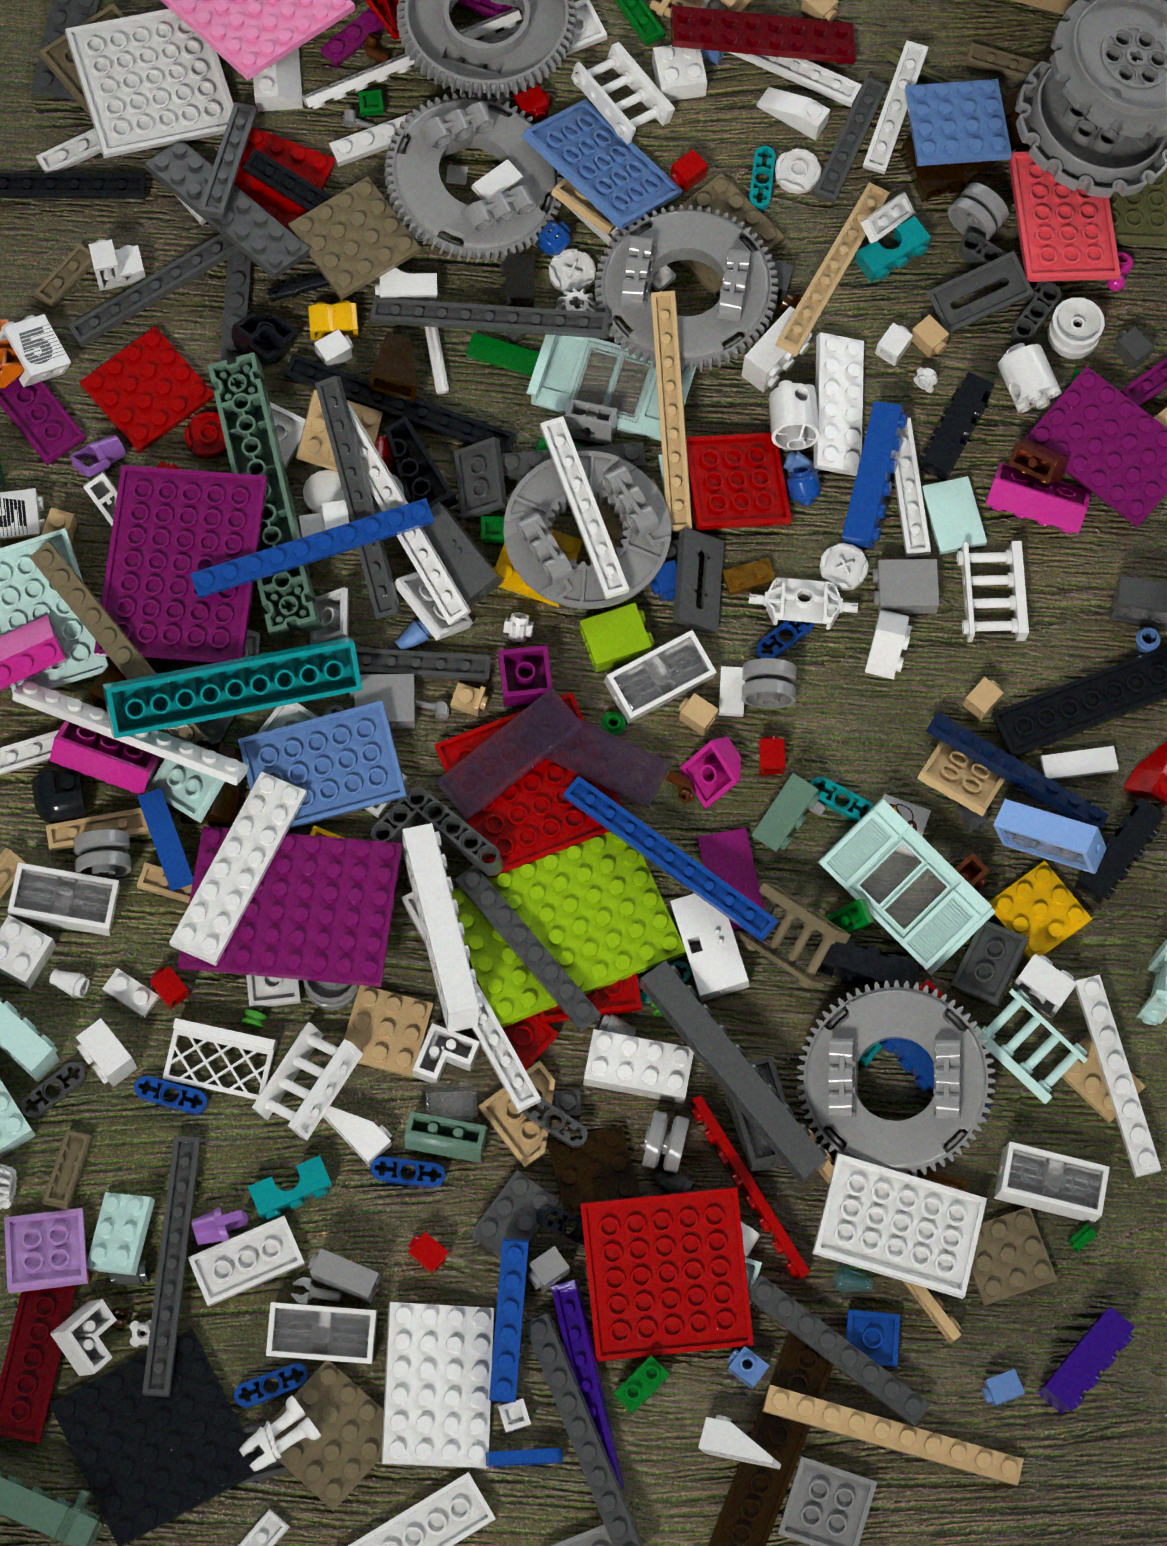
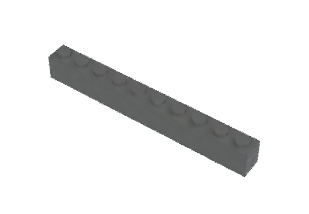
M666 961L662 962L641 978V989L801 1185L825 1167L828 1160L826 1158V1151L820 1144H815L810 1138L811 1134L806 1126L802 1123L799 1124L794 1119L792 1109L786 1103H781L777 1098L778 1094L775 1088L770 1083L766 1084L763 1081L757 1066L753 1063L750 1064L745 1059L743 1049L738 1044L734 1045L728 1038L729 1033L726 1028L714 1021L712 1018L713 1014L708 1006L705 1004L701 1005L696 999V992L690 985L683 983L677 968L673 965L670 966Z

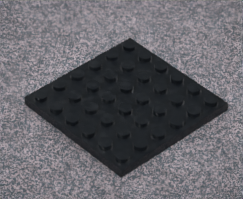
M193 1329L177 1336L170 1397L144 1396L142 1394L147 1353L50 1403L52 1411L117 1546H126L240 1485L243 1481L263 1472V1469L254 1472L249 1466L257 1459L254 1451L244 1457L239 1451L247 1437Z

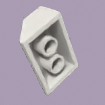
M299 48L253 77L254 98L258 112L303 109Z

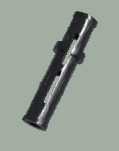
M322 273L295 281H292V279L287 280L285 284L267 288V293L270 296V302L273 303L288 297L292 299L297 298L298 294L326 287L330 284Z

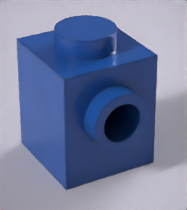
M675 560L664 563L657 576L650 583L653 594H658L660 602L675 600L677 573Z

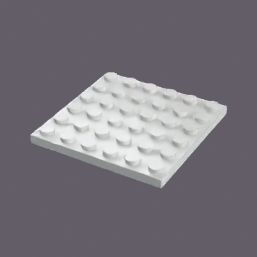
M170 9L65 29L67 42L103 158L171 145L178 141L186 142L224 134L234 104L218 54Z

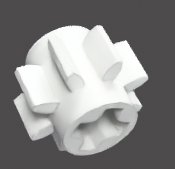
M515 612L511 614V618L506 617L503 632L508 633L509 640L524 642L526 641V636H532L534 622L529 621V615Z

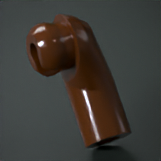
M373 33L367 34L366 40L363 43L366 55L380 63L390 60L391 54L380 50L378 36Z
M670 770L666 781L677 786L678 799L683 803L692 801L695 792L691 779Z

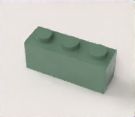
M792 773L751 836L775 852L779 853L781 849L785 851L793 839L790 837L795 828L799 830L805 822L806 817L803 815L807 809H813L819 801L820 796L817 794L820 790L795 773Z
M410 1111L405 1130V1149L481 1163L486 1142V1126Z

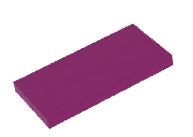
M21 373L6 388H0V406L46 466L83 443L87 438L43 381L23 387L19 380L23 374Z
M746 828L697 837L702 865L763 909V901L759 892V883ZM729 919L733 931L743 930V928Z

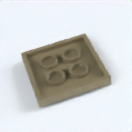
M1029 1207L981 1223L971 1275L983 1307L1058 1281Z

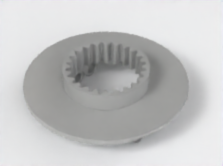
M577 451L599 507L606 504L607 511L614 510V517L619 518V525L622 526L623 536L620 541V548L617 547L615 553L628 584L629 592L605 600L592 563L590 566H587L585 561H582L579 565L576 564V559L568 561L567 555L559 548L552 536V526L555 524V518H559V511H566V505H569L553 460L550 458L526 474L514 489L506 507L503 529L504 542L508 557L515 571L536 593L552 602L567 607L598 609L610 607L634 597L645 589L657 576L666 560L670 547L671 520L667 505L659 489L645 473L628 461L619 458V456L599 451Z

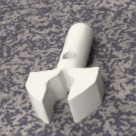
M302 1277L293 1283L294 1286H303L309 1291L304 1295L291 1293L298 1304L307 1305L308 1301L312 1298L339 1302L342 1297L340 1291L315 1288L311 1283V1278Z

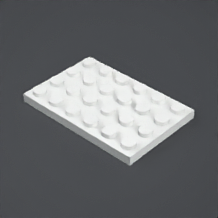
M838 1153L835 1158L812 1254L963 1299L966 1295L987 1198Z
M389 1303L381 1464L488 1468L486 1467L485 1453L489 1452L491 1405L489 1395L492 1370L494 1308Z

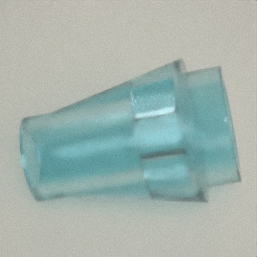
M843 1267L842 1269L835 1270L832 1285L833 1289L838 1290L839 1293H870L873 1278Z

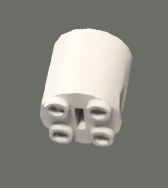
M1024 343L1016 344L1006 351L997 364L1018 413H1024L1035 406L1037 409H1043L1051 404L1050 399L1062 393L1042 346L1039 344L1025 346Z
M789 380L781 381L778 387L769 395L771 439L773 444L785 450L796 451L813 446L820 436L815 386L792 383Z

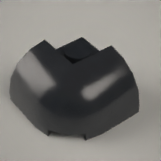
M252 312L232 326L231 336L234 346L241 355L254 352L260 363L267 366L274 360L279 362L289 352L297 339L299 331L274 313L272 316Z
M70 770L53 774V771H49L31 779L34 806L38 816L45 822L55 824L88 817L80 772Z

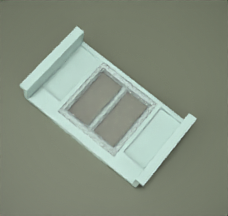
M545 335L527 390V394L531 395L532 405L564 414L571 399L618 409L617 430L661 441L656 367L653 368L652 361L645 365L643 357L636 360L635 353L629 356L628 348L622 350L621 345L597 338ZM694 366L692 373L689 367L684 368L683 373H681L684 405L696 366Z
M881 799L817 862L856 900L865 899L871 915L931 976L996 913L992 905L884 799Z

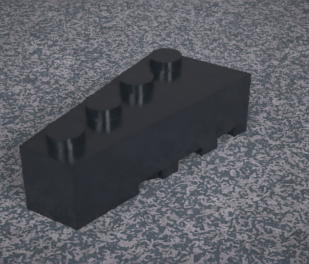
M968 372L960 389L957 388L953 394L951 407L945 409L941 417L943 422L940 428L936 427L930 438L933 442L930 448L925 446L919 458L923 461L921 470L943 481H947L988 405L995 384Z
M849 938L846 944L840 942L832 944L817 970V974L821 977L832 978L834 976L842 979L843 983L853 986L857 983L864 986L867 984L871 990H875V982H878L880 988H884L885 981H888L890 987H894L895 980H898L900 987L903 988L905 982L908 981L909 988L913 989L921 964L891 953L886 954V957L882 956V952L872 946L857 947L854 943L855 940Z

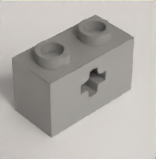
M571 399L565 413V422L571 438L611 445L617 427L618 409Z
M553 1246L529 1263L527 1278L535 1290L540 1288L544 1293L551 1286L556 1285L569 1276L570 1267L557 1248Z

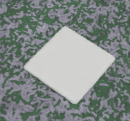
M448 165L446 183L466 185L468 167Z

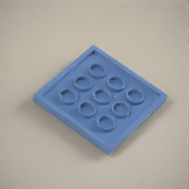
M998 79L905 85L904 92L917 166L1011 160L1012 152Z

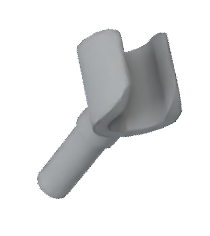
M347 109L344 111L343 123L348 128L355 127L356 125L372 128L376 125L357 119L356 111Z
M416 700V707L435 710L436 718H449V707L445 702L439 701L435 704Z

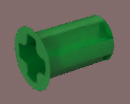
M1086 1222L1067 1241L1070 1247L1077 1253L1095 1236L1098 1237L1096 1232Z

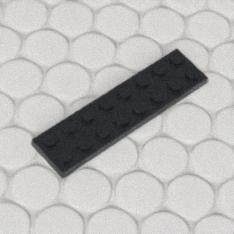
M1167 645L993 712L991 718L1008 754L1015 758L1167 699Z

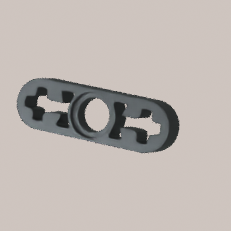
M69 1062L23 1098L21 1102L23 1114L32 1120L42 1117L85 1082L87 1074L84 1067L78 1062ZM71 1069L74 1071L81 1070L78 1072L79 1078L77 1080L70 1078L66 1082L69 1085L66 1089L59 1078L62 1076L65 1081L70 1077L69 1071ZM51 1084H58L61 1087V1092L57 1097H49L47 1095V1088ZM42 1093L49 1103L45 1105L41 1101L37 1105L39 1109L37 1112L34 1113L32 1110L27 1112L29 1109L28 1103L32 1101L35 1104L40 1101L41 1098L38 1095Z
M542 1098L541 1102L537 1104V1108L544 1112V1108L549 1109L545 1112L542 1121L538 1120L540 1114L534 1110L531 1113L528 1112V1108L521 1111L525 1118L572 1148H580L587 1141V1130L581 1123ZM555 1114L561 1118L562 1123L558 1128L548 1126L547 1118L550 1115ZM566 1122L570 1123L568 1129L572 1132H576L577 1129L581 1131V1140L571 1141V1134L567 1131L564 1132V1135L560 1134L565 1128Z

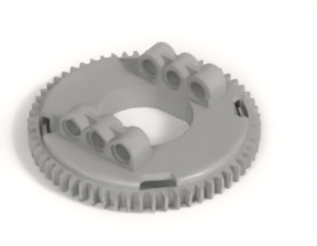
M398 0L397 29L399 30V38H402L401 44L405 46V53H409V60H415L414 67L421 66L420 73L427 72L428 80L435 77V85L442 81V89L450 85L451 93L456 89H460L461 96L465 91H468L469 98L472 97L473 93H477L478 99H481L482 93H486L487 98L490 99L491 93H495L497 99H499L501 92H504L505 96L509 97V91L511 90L515 95H518V88L526 92V85L528 84L530 87L535 88V80L541 84L542 75L549 78V70L555 73L556 65L561 66V59H566V52L570 51V44H573V36H575L577 13L574 0H490L499 5H511L513 8L521 10L524 16L522 25L515 34L504 41L492 44L464 37L454 28L450 20V13L459 0Z
M453 93L451 99L445 94L442 102L438 97H435L434 103L428 100L426 107L421 104L418 111L413 109L411 116L407 115L405 122L401 121L399 128H396L395 135L391 138L384 164V168H386L384 172L386 177L385 185L388 186L387 194H391L389 202H394L393 210H399L397 218L404 217L402 224L410 225L409 232L414 230L417 232L416 239L420 236L423 237V245L429 242L431 243V250L435 247L440 248L439 254L447 251L448 258L452 254H456L457 261L461 256L466 257V262H469L470 257L474 258L476 263H478L480 258H483L486 264L489 257L495 263L499 256L504 261L507 255L513 258L516 252L521 254L524 249L528 250L531 244L535 245L539 239L537 234L542 231L549 221L555 220L561 207L560 201L552 196L551 193L553 188L563 179L562 175L522 138L524 131L534 126L531 124L533 117L525 119L526 111H522L520 114L517 113L518 106L512 109L508 108L509 101L504 105H501V98L493 102L492 95L490 99L485 100L483 93L481 99L475 98L474 93L471 98H466L465 93L458 98ZM410 135L411 139L408 143L405 154H402L404 146L408 140L407 137ZM467 148H477L492 154L501 163L508 159L521 173L523 178L511 187L509 191L507 190L489 199L485 198L467 205L455 199L445 189L439 174V163L447 155ZM549 192V196H548V198H547L546 205H545V207H544V209H543V211H542V210H541V207H542V205H543V203H544L546 193ZM445 231L453 236L462 238L464 244L461 247L459 242L442 235L440 238L437 236L439 232Z
M680 205L679 211H675V208L671 206L670 212H666L664 207H662L661 214H657L655 210H652L653 217L645 214L644 221L639 219L636 221L635 226L633 224L629 225L628 231L622 229L621 236L615 234V242L610 241V249L605 248V256L600 257L601 264H598L595 280V298L598 312H606L610 315L608 328L610 337H614L616 344L621 342L622 350L628 348L629 356L635 353L636 360L643 357L645 365L652 361L653 368L656 367L650 295L653 276L665 265L679 260L702 262L715 270L722 280L720 299L714 307L695 316L677 315L681 373H683L686 367H689L692 373L694 366L698 367L700 372H702L703 366H708L709 370H711L712 364L715 363L720 368L721 361L723 360L729 364L731 356L737 360L738 352L745 355L746 347L751 349L753 342L757 343L759 341V335H764L765 329L769 326V321H772L778 298L777 271L774 270L775 262H771L772 255H768V247H763V240L757 241L758 234L751 235V227L744 230L743 221L738 225L736 224L737 217L728 220V213L721 217L719 216L720 210L718 209L712 214L711 207H708L706 212H703L701 205L698 206L697 211L693 210L692 205H689L688 210H684L683 205ZM614 316H621L632 329V332L629 333L619 320L615 322ZM737 332L744 333L743 339L741 336H739L734 341L724 346L723 349V341L729 339Z
M895 980L894 987H890L888 981H885L884 988H880L878 982H875V990H871L866 984L864 993H861L856 988L857 996L852 997L851 994L846 993L848 999L846 1002L838 998L840 1004L838 1008L830 1004L833 1012L831 1014L825 1011L822 1012L826 1018L825 1021L816 1019L820 1026L819 1029L810 1028L815 1035L813 1038L807 1036L805 1038L811 1043L810 1046H802V1049L807 1052V1056H799V1059L805 1061V1065L797 1066L799 1070L804 1071V1075L797 1076L798 1080L804 1081V1085L797 1086V1089L804 1090L805 1092L798 1099L806 1100L807 1104L801 1106V1109H809L810 1113L804 1116V1118L813 1119L814 1122L809 1125V1128L817 1127L819 1129L814 1134L816 1137L824 1136L820 1143L822 1146L828 1142L831 1144L828 1149L829 1153L836 1149L838 1151L837 1154L839 1153L905 1174L911 1171L915 1177H917V1170L921 1169L924 1175H927L926 1167L930 1166L934 1172L937 1171L936 1163L938 1162L943 1167H946L945 1158L948 1157V1159L954 1162L955 1160L952 1155L954 1152L963 1155L960 1147L963 1145L966 1148H970L966 1141L968 1138L976 1141L977 1138L973 1131L982 1132V1129L977 1124L979 1121L987 1122L982 1117V1113L991 1112V1110L985 1107V1104L993 1103V1100L987 1098V1095L995 1093L994 1089L988 1088V1084L996 1083L995 1079L988 1077V1074L995 1073V1069L987 1067L994 1060L986 1059L985 1055L991 1053V1049L982 1048L988 1041L987 1039H978L983 1034L982 1030L976 1032L973 1030L978 1023L976 1021L970 1024L967 1022L971 1014L968 1013L962 1016L963 1006L957 1009L953 1008L956 1000L953 999L949 1004L946 1003L947 994L938 998L937 989L932 994H929V986L927 985L923 991H920L919 983L917 982L913 989L909 988L908 981L905 982L904 988L900 987L898 980ZM848 1010V1015L844 1017L833 1029L828 1030V1028H831L835 1024V1022L846 1013L845 1011ZM945 1010L949 1012L947 1015L950 1016L960 1026L962 1030L966 1029V1031H959L957 1027L947 1017H945ZM888 1039H904L921 1046L934 1062V1096L921 1113L906 1120L891 1121L879 1118L869 1112L858 1097V1063L872 1046ZM826 1126L832 1127L834 1131L846 1142L845 1148H843L844 1144L831 1132L830 1129L826 1130ZM959 1129H965L966 1133L964 1134L961 1131V1133L950 1144L946 1146L948 1150L945 1151L944 1143H946Z

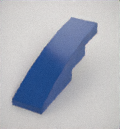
M159 788L137 796L170 890L174 891L193 884V876L162 789Z

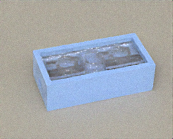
M1007 799L1004 800L993 824L1003 846L1096 874L1107 849L1098 827Z

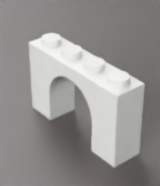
M404 225L409 230L410 225ZM415 230L410 232L415 241L424 240L421 236L417 239L415 238L417 234ZM395 267L380 277V283H375V297L438 302L437 273H405Z

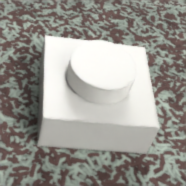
M523 1398L516 1400V1403L510 1402L498 1406L506 1433L531 1425Z

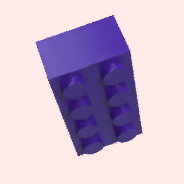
M1111 1306L1099 1315L1037 1394L1061 1414L1067 1410L1072 1412L1084 1400L1085 1396L1082 1395L1084 1390L1088 1392L1102 1377L1098 1374L1100 1370L1104 1372L1117 1359L1118 1356L1114 1354L1116 1350L1120 1352L1133 1339L1134 1336L1131 1332L1135 1326Z

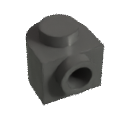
M962 804L957 806L958 815L969 832L975 829H982L989 824L990 821L987 818L988 808L982 817Z

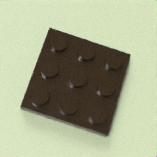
M622 1124L587 1133V1141L580 1148H572L560 1140L547 1143L564 1211L579 1217L581 1216L580 1203L641 1197ZM580 1135L571 1137V1141L581 1140L582 1138Z

